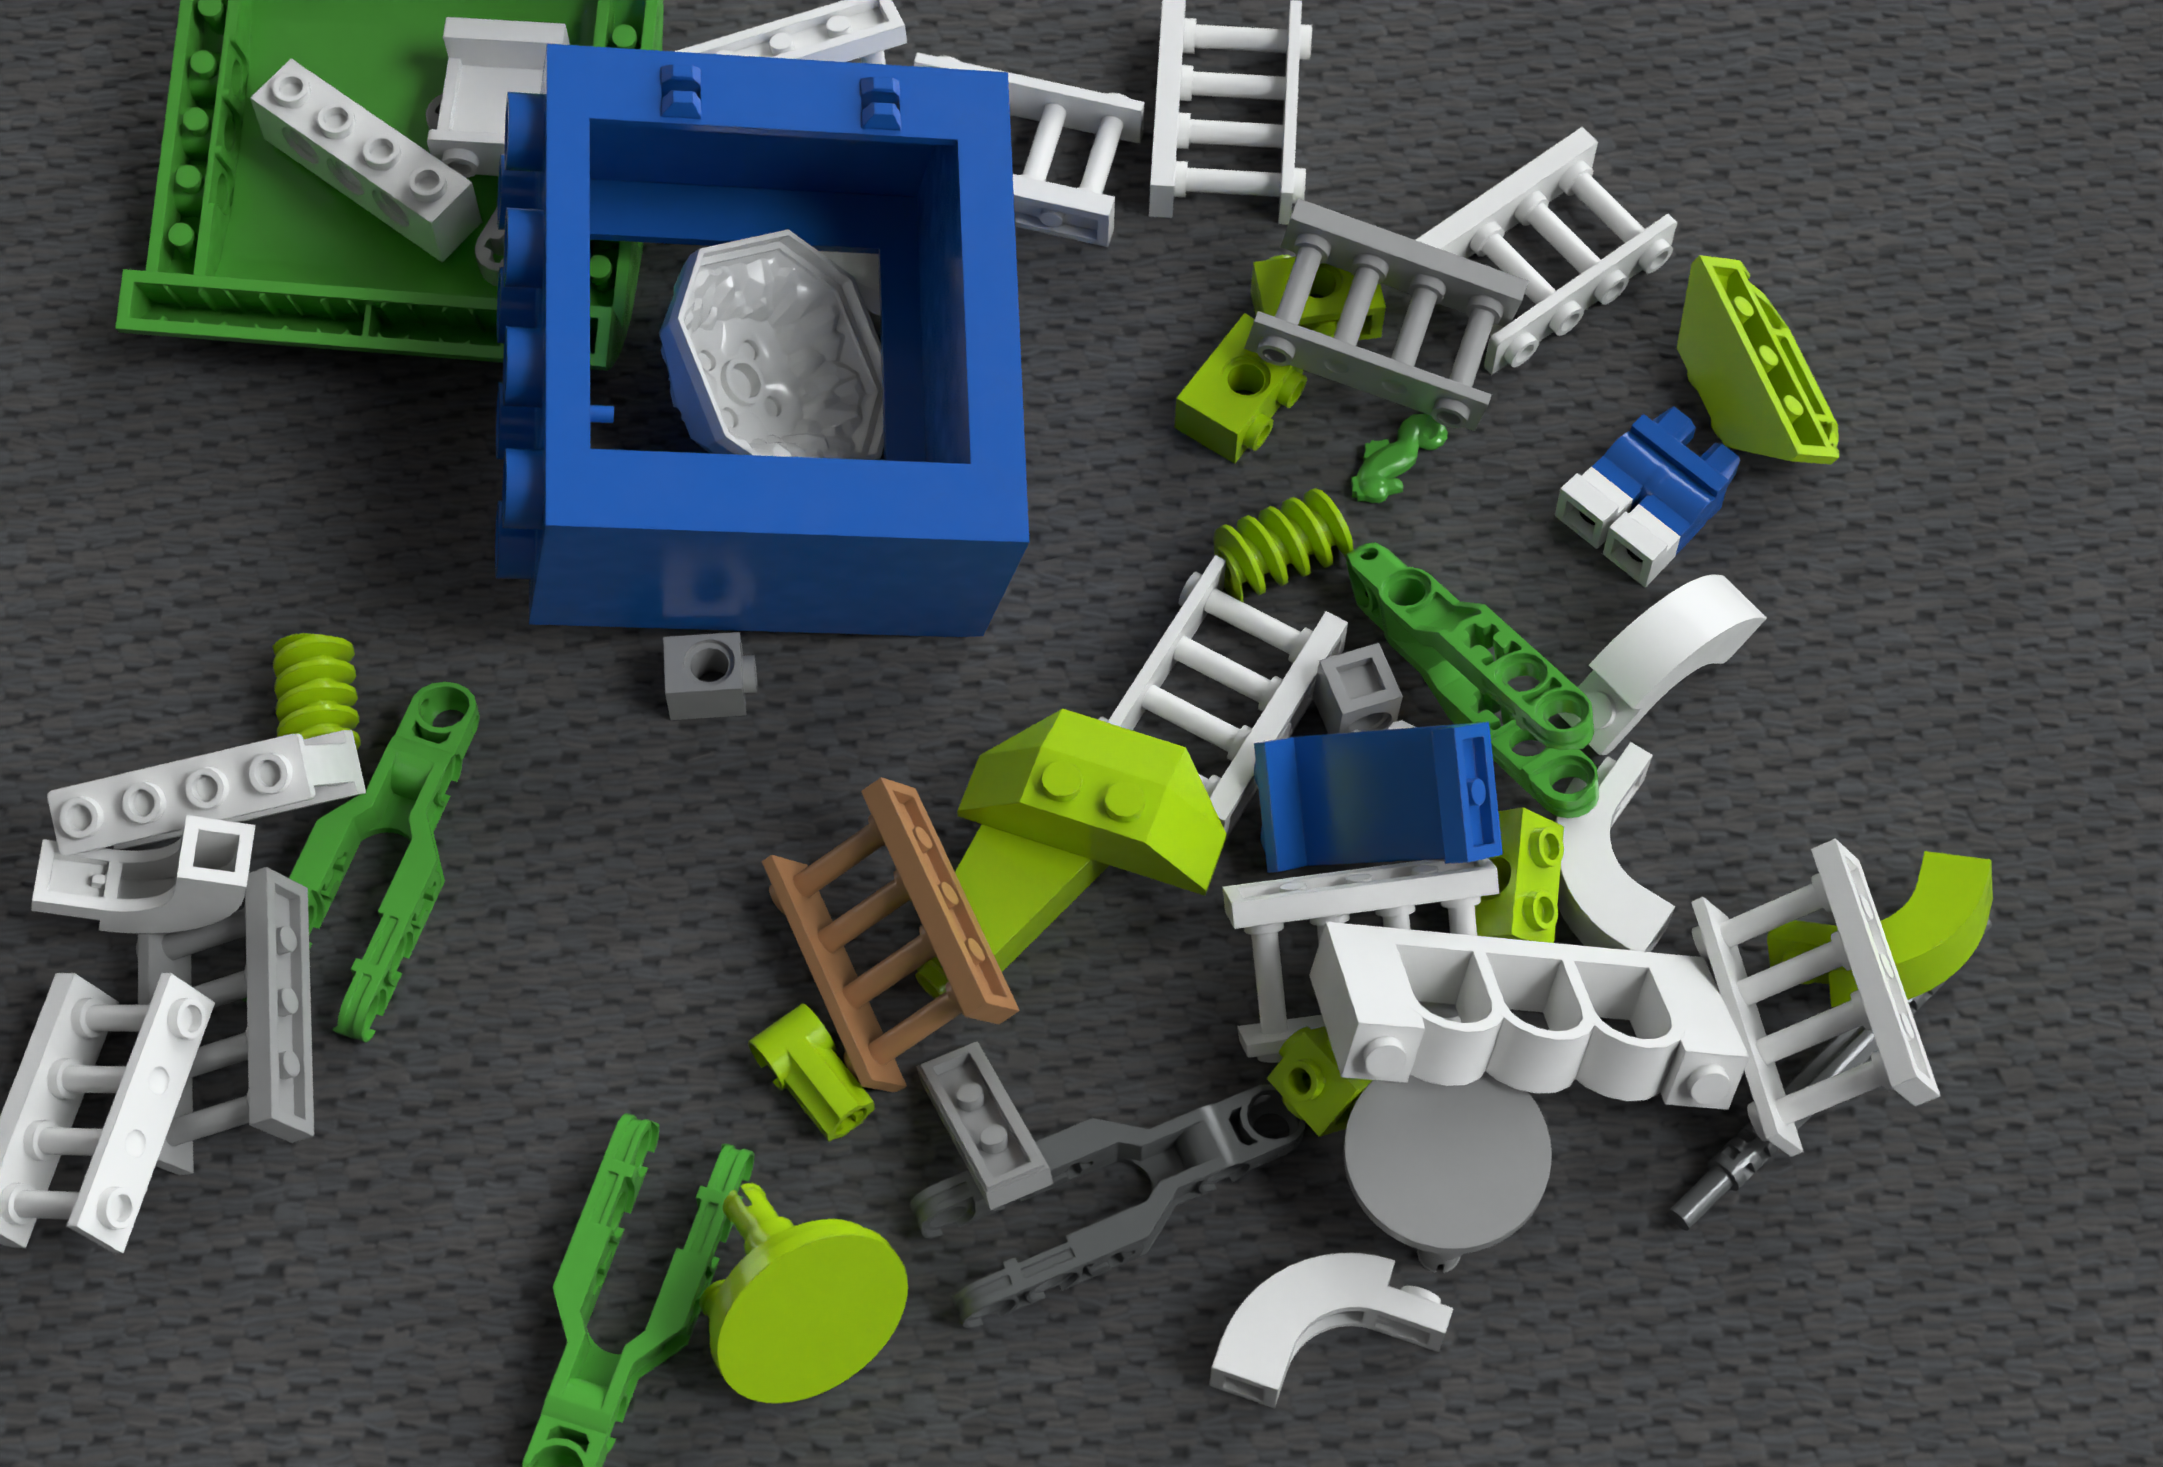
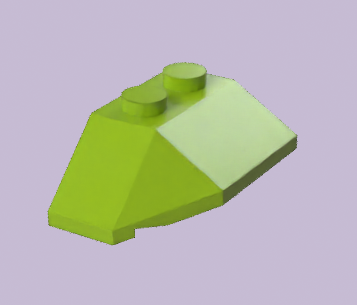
M1699 255L1691 263L1677 350L1688 370L1687 376L1690 383L1698 391L1711 417V425L1715 434L1729 448L1786 461L1831 465L1839 458V450L1837 449L1839 442L1838 424L1789 327L1766 295L1749 282L1750 273L1740 260Z
M1063 708L981 754L957 810L958 817L1206 896L1226 840V832L1186 747Z

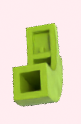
M1925 851L1918 882L1912 896L1900 910L1880 921L1907 1000L1932 990L1946 981L1966 963L1978 947L1985 932L1993 900L1992 864L1990 859ZM1794 920L1768 931L1767 944L1770 967L1831 942V934L1838 931L1837 926ZM1843 966L1801 983L1829 984L1831 1007H1836L1850 1001L1851 993L1858 990L1852 970L1847 971Z

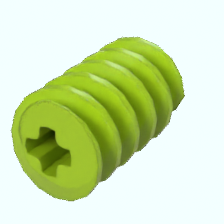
M1317 488L1305 492L1302 501L1295 497L1283 501L1280 511L1272 506L1261 510L1258 520L1249 515L1239 519L1236 530L1229 525H1223L1215 530L1213 537L1214 554L1226 560L1224 588L1228 595L1243 602L1242 583L1247 582L1259 596L1266 592L1264 578L1266 573H1270L1281 587L1288 583L1286 565L1292 563L1297 572L1302 577L1311 574L1310 555L1314 554L1319 563L1324 568L1333 565L1332 546L1336 545L1345 558L1346 554L1354 549L1351 533L1341 512L1332 499Z
M299 633L281 638L273 644L272 648L275 653L273 669L277 677L274 691L278 699L275 709L278 721L280 722L277 728V737L300 734L303 739L356 728L359 723V715L357 710L351 708V706L358 700L356 689L349 685L356 678L354 666L348 663L355 655L352 643L344 638ZM353 731L356 749L358 750L361 745V739L359 734Z

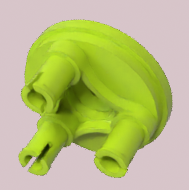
M754 1183L740 1185L751 1205L746 1207L736 1191L732 1190L724 1200L723 1213L734 1224L745 1240L744 1250L746 1256L726 1279L718 1280L706 1288L699 1302L702 1312L710 1319V1349L714 1363L730 1387L748 1399L765 1403H788L819 1395L855 1375L888 1342L897 1328L906 1305L908 1280L905 1267L887 1240L870 1229L851 1221L839 1219L816 1220L794 1226L789 1219L779 1217L759 1185Z

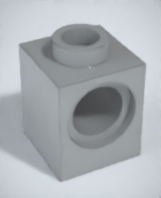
M740 632L663 637L665 696L670 720L747 715L746 694L758 692L755 655H743ZM708 672H721L725 674L721 679L714 682L699 680L702 675Z
M1379 643L1319 660L1313 699L1328 734L1349 733L1357 729L1360 731L1387 730L1393 722L1397 721L1403 696Z

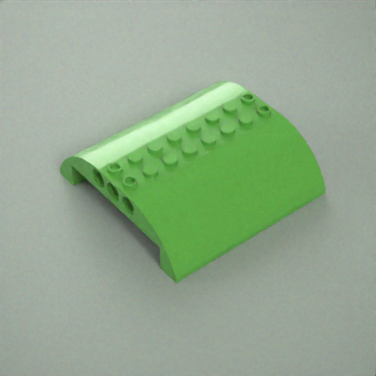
M181 0L146 270L123 269L115 329L119 333L503 362L504 343H497L498 286L490 284L483 278L475 253L477 239L497 208L498 176L474 175L467 178L473 184L482 223L441 262L265 140L250 98L292 58L430 153L427 144L429 129L426 121V110L429 103L435 97L443 94L449 58L443 40L446 17L563 23L566 25L570 45L662 51L663 0ZM590 240V369L608 371L613 367L620 355L632 316L644 242ZM493 254L494 262L500 263L504 255Z

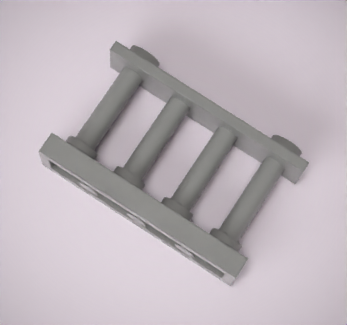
M1298 198L1280 246L1294 252L1297 256L1276 316L1274 317L1260 311L1257 312L1244 349L1257 353L1261 359L1277 366L1291 365L1426 413L1444 426L1451 428L1465 427L1475 431L1492 394L1472 388L1492 325L1497 324L1505 327L1512 322L1523 300L1528 280ZM1321 263L1351 272L1354 276L1333 338L1298 325L1319 264ZM1380 283L1407 292L1411 296L1391 358L1356 346L1376 286ZM1435 304H1441L1466 313L1469 317L1449 379L1414 367Z
M268 867L248 873L244 907L217 923L187 931L138 934L136 944L138 958V1005H150L161 973H172L191 986V954L246 936V966L243 971L193 987L215 1002L213 1008L247 998V1028L244 1033L198 1048L155 1165L177 1175L193 1174V1140L249 1123L252 1127L291 1143L314 1136L308 888ZM248 1060L249 1090L246 1096L193 1112L192 1077Z

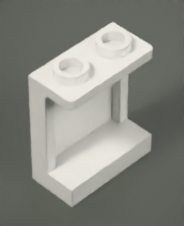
M446 17L443 40L449 58L437 129H431L428 132V148L430 154L465 178L474 175L498 176L500 154H504L507 92L540 94L546 45H570L566 25L563 23Z

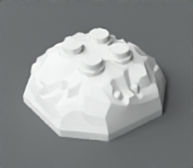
M789 229L700 248L690 254L674 285V295L659 335L662 342V357L667 365L669 381L671 382L670 394L673 406L681 412V419L685 422L691 439L710 454L878 460L881 458L884 447L881 343L854 276Z

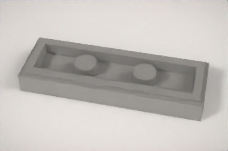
M978 1041L916 1066L927 1095L990 1210L1054 1184L1047 1162Z

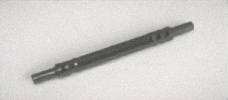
M1989 918L1984 934L1992 927V923ZM1950 978L1932 990L1908 999L1912 1015ZM1862 1025L1834 1037L1783 1087L1785 1095L1864 1064L1871 1057V1053L1878 1050L1872 1029L1867 1030ZM1812 1115L1795 1121L1794 1124L1796 1130H1798ZM1749 1121L1708 1161L1709 1171L1668 1211L1669 1217L1679 1228L1688 1231L1729 1189L1738 1191L1779 1148L1768 1140L1762 1141L1754 1130L1751 1121Z

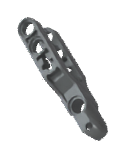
M1272 1084L1258 1085L1218 1103L1198 1108L1151 1129L1091 1118L1036 1141L1037 1147L1050 1168L1054 1184L1019 1198L1021 1202L1116 1161L1127 1163L1139 1169L1149 1180L1152 1194L1144 1203L1066 1235L1065 1243L1019 1263L1015 1257L1002 1262L1003 1270L969 1284L955 1296L950 1294L954 1307L959 1313L962 1325L965 1328L983 1325L981 1318L997 1312L999 1317H1002L1046 1298L1044 1291L1060 1285L1063 1291L1147 1255L1176 1206L1216 1190L1215 1183L1230 1177L1232 1182L1244 1177L1251 1169L1287 1155L1297 1148L1303 1139L1306 1122L1294 1116L1284 1105L1282 1095ZM1264 1114H1278L1288 1123L1290 1133L1289 1136L1280 1139L1264 1138L1253 1130V1124L1257 1118ZM969 1170L924 1189L909 1204L912 1213L918 1221L917 1224L925 1238H936L943 1235L941 1228L957 1222L960 1228L1005 1209L1004 1205L992 1210L989 1209Z

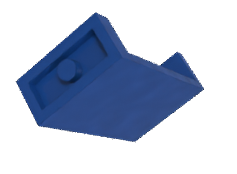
M1489 722L1297 736L1254 743L1256 759L1254 778L1259 788L1262 816L1261 844L1266 854L1267 873L1314 865L1445 859V864L1469 863L1503 855Z

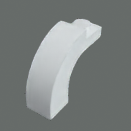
M1707 575L1697 578L1662 598L1627 626L1589 664L1593 671L1578 686L1592 703L1594 735L1589 745L1599 755H1607L1672 687L1702 666L1712 663H1725L1767 617L1723 575ZM1558 713L1571 727L1581 721L1580 717L1575 714Z
M1632 742L1629 743L1617 761L1608 756L1598 768L1599 800L1597 805L1589 813L1580 817L1562 818L1557 816L1555 822L1564 826V854L1561 860L1557 906L1572 932L1585 946L1652 952L1665 933L1675 906L1644 888L1628 876L1618 863L1610 841L1611 827L1643 783L1653 756ZM1574 777L1565 794L1581 791L1586 786V782Z
M186 815L182 837L166 847L140 851L101 848L70 856L60 854L57 841L43 839L31 911L100 920V931L118 933H171L197 929L217 923L233 914L243 902L255 825Z
M1337 1253L1306 1259L1290 1265L1268 1278L1240 1305L1229 1322L1212 1365L1209 1386L1275 1408L1287 1370L1295 1354L1307 1341L1321 1332L1344 1326L1365 1327L1439 1352L1453 1308L1440 1304L1441 1299L1426 1289L1416 1286H1403L1399 1290L1388 1286L1395 1260L1362 1253Z

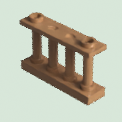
M880 777L861 791L871 812L868 817V825L809 866L775 855H770L762 863L771 881L769 886L770 896L776 907L787 917L846 1050L844 1053L846 1067L862 1087L897 1092L907 1087L895 1058L949 1021L963 1014L968 1018L1001 1024L1020 1010L916 788ZM885 845L897 868L894 871V879L832 921L819 890ZM911 901L922 922L919 929L920 935L858 977L844 945L906 902ZM937 957L949 981L946 983V992L883 1034L869 1001L932 958Z

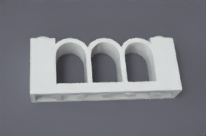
M1326 922L1309 975L1340 1075L1346 1078L1407 1083L1409 1076L1412 1075L1425 1082L1455 1086L1467 1085L1476 1081L1486 1071L1497 1081L1508 1086L1537 1094L1559 1092L1570 1087L1574 1079H1576L1586 1088L1614 1099L1624 1101L1647 1100L1661 1093L1667 1105L1729 1110L1749 1059L1746 1048L1704 957ZM1418 1001L1455 1004L1461 1023L1445 1020L1432 1014L1420 1005ZM1509 1009L1543 1012L1550 1030L1540 1029L1523 1022ZM1599 1017L1630 1020L1637 1038L1627 1036L1612 1029Z

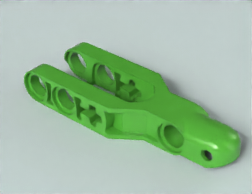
M1376 542L1364 543L1346 554L1348 575L1357 605L1364 614L1384 631L1385 639L1389 645L1421 674L1447 717L1454 724L1489 722L1493 760L1548 812L1562 818H1576L1589 813L1599 800L1597 767L1580 750L1591 742L1594 735L1592 703L1589 698L1485 604L1460 602L1429 573L1419 568L1406 566L1389 549ZM1493 646L1496 661L1493 659V654L1487 650ZM1517 676H1530L1539 680L1540 683L1531 690L1518 692L1507 682ZM1500 710L1503 726H1501L1500 719L1494 715V713ZM1558 713H1571L1580 717L1581 721L1571 728L1557 729L1548 719ZM1527 740L1539 741L1546 746L1541 753L1534 756H1521L1512 751L1513 747L1518 743ZM1566 777H1575L1586 782V786L1581 791L1572 794L1559 793L1552 788L1555 782Z
M451 682L432 683L421 688L413 696L396 734L385 749L366 789V793L354 797L316 821L289 879L308 888L310 935L313 927L320 928L362 840L375 834L388 832L400 834L411 841L378 910L381 920L362 960L356 958L350 969L354 978L342 1002L338 1016V1025L333 1028L335 1033L365 1043L374 1036L375 1030L370 1029L376 1014L383 1016L402 975L401 972L397 971L403 957L410 958L445 883L434 831L450 799V795L445 794L451 780L458 782L462 771L463 758L476 733L480 720L475 696L469 689L460 684ZM450 709L458 710L465 715L461 721L453 726L444 728L432 726L436 716L443 711ZM247 998L241 999L247 1003Z
M628 1113L622 1115L613 1132L553 1285L567 1345L548 1391L522 1467L603 1466L607 1454L612 1450L616 1441L615 1438L610 1437L615 1421L623 1422L638 1380L689 1343L701 1311L699 1305L700 1297L704 1290L710 1286L720 1258L714 1257L719 1241L726 1243L733 1225L723 1213V1203L732 1190L738 1193L742 1180H750L754 1165L753 1151L747 1149L739 1150L735 1149L734 1145L722 1144V1151L717 1159L707 1187L700 1185L696 1195L698 1212L684 1249L676 1248L646 1330L627 1343L622 1354L609 1353L594 1343L588 1333L587 1325L624 1232L623 1228L618 1227L624 1212L631 1214L648 1170L642 1164L647 1151L655 1152L660 1131L659 1124L651 1120H640L635 1115Z

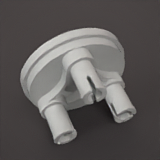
M1485 1071L1480 1079L1467 1085L1455 1086L1425 1082L1412 1075L1409 1076L1407 1083L1372 1080L1361 1093L1351 1111L1344 1138L1343 1156L1350 1188L1366 1215L1391 1237L1408 1246L1417 1248L1418 1258L1423 1267L1436 1273L1438 1264H1443V1273L1456 1267L1460 1261V1256L1464 1253L1476 1252L1498 1244L1513 1235L1526 1223L1539 1205L1546 1189L1551 1169L1552 1150L1546 1122L1531 1095L1527 1091L1518 1090L1497 1081Z

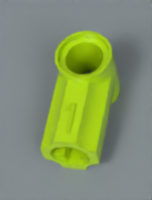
M802 1003L748 1041L749 1049L760 1067L763 1068L768 1065L777 1076V1079L772 1081L774 1085L780 1090L787 1088L804 1113L809 1116L828 1142L839 1137L842 1138L863 1123L865 1118L874 1110V1101L837 1056V1049L830 1034L806 1004Z

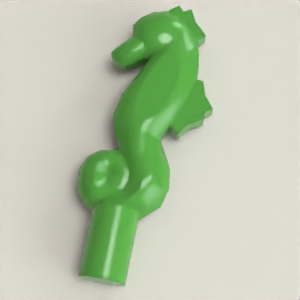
M1426 413L1413 414L1402 422L1398 429L1396 442L1389 443L1388 439L1365 443L1363 464L1357 476L1351 477L1352 498H1357L1358 502L1381 503L1387 499L1388 495L1403 492L1402 481L1395 477L1405 473L1416 463L1419 447L1425 450H1436L1441 447L1447 439L1448 431L1446 427L1436 422L1431 415Z

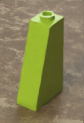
M981 824L955 874L1001 972H1003L1109 865ZM937 957L932 958L916 969L918 970L915 975L917 981L930 996L935 999L946 992V983L949 981Z

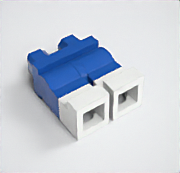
M1676 407L1669 408L1654 420H1651L1645 414L1632 424L1631 430L1618 438L1604 456L1582 476L1578 473L1575 474L1560 488L1555 516L1596 549L1605 542L1603 555L1645 588L1701 530L1706 522L1721 509L1727 487L1735 477L1740 463L1739 456L1722 443H1714L1701 457L1687 448L1686 445L1693 439L1696 427L1692 420ZM1579 510L1594 521L1595 525L1586 522L1581 517ZM1626 548L1643 560V563L1632 559Z

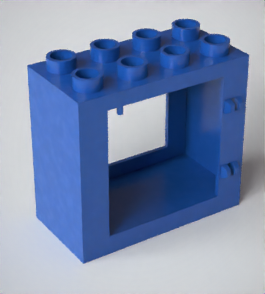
M547 44L540 94L507 92L504 154H500L497 199L498 230L505 231L504 267H499L497 289V343H504L503 382L498 383L496 459L504 461L502 501L498 500L496 511L495 577L501 579H529V624L938 637L984 636L1029 544L1008 72ZM789 229L818 251L878 254L884 460L590 449V422L613 423L614 406L590 405V240L714 246Z

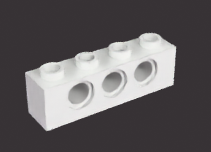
M292 58L250 98L265 140L439 261L443 262L482 223L471 181Z

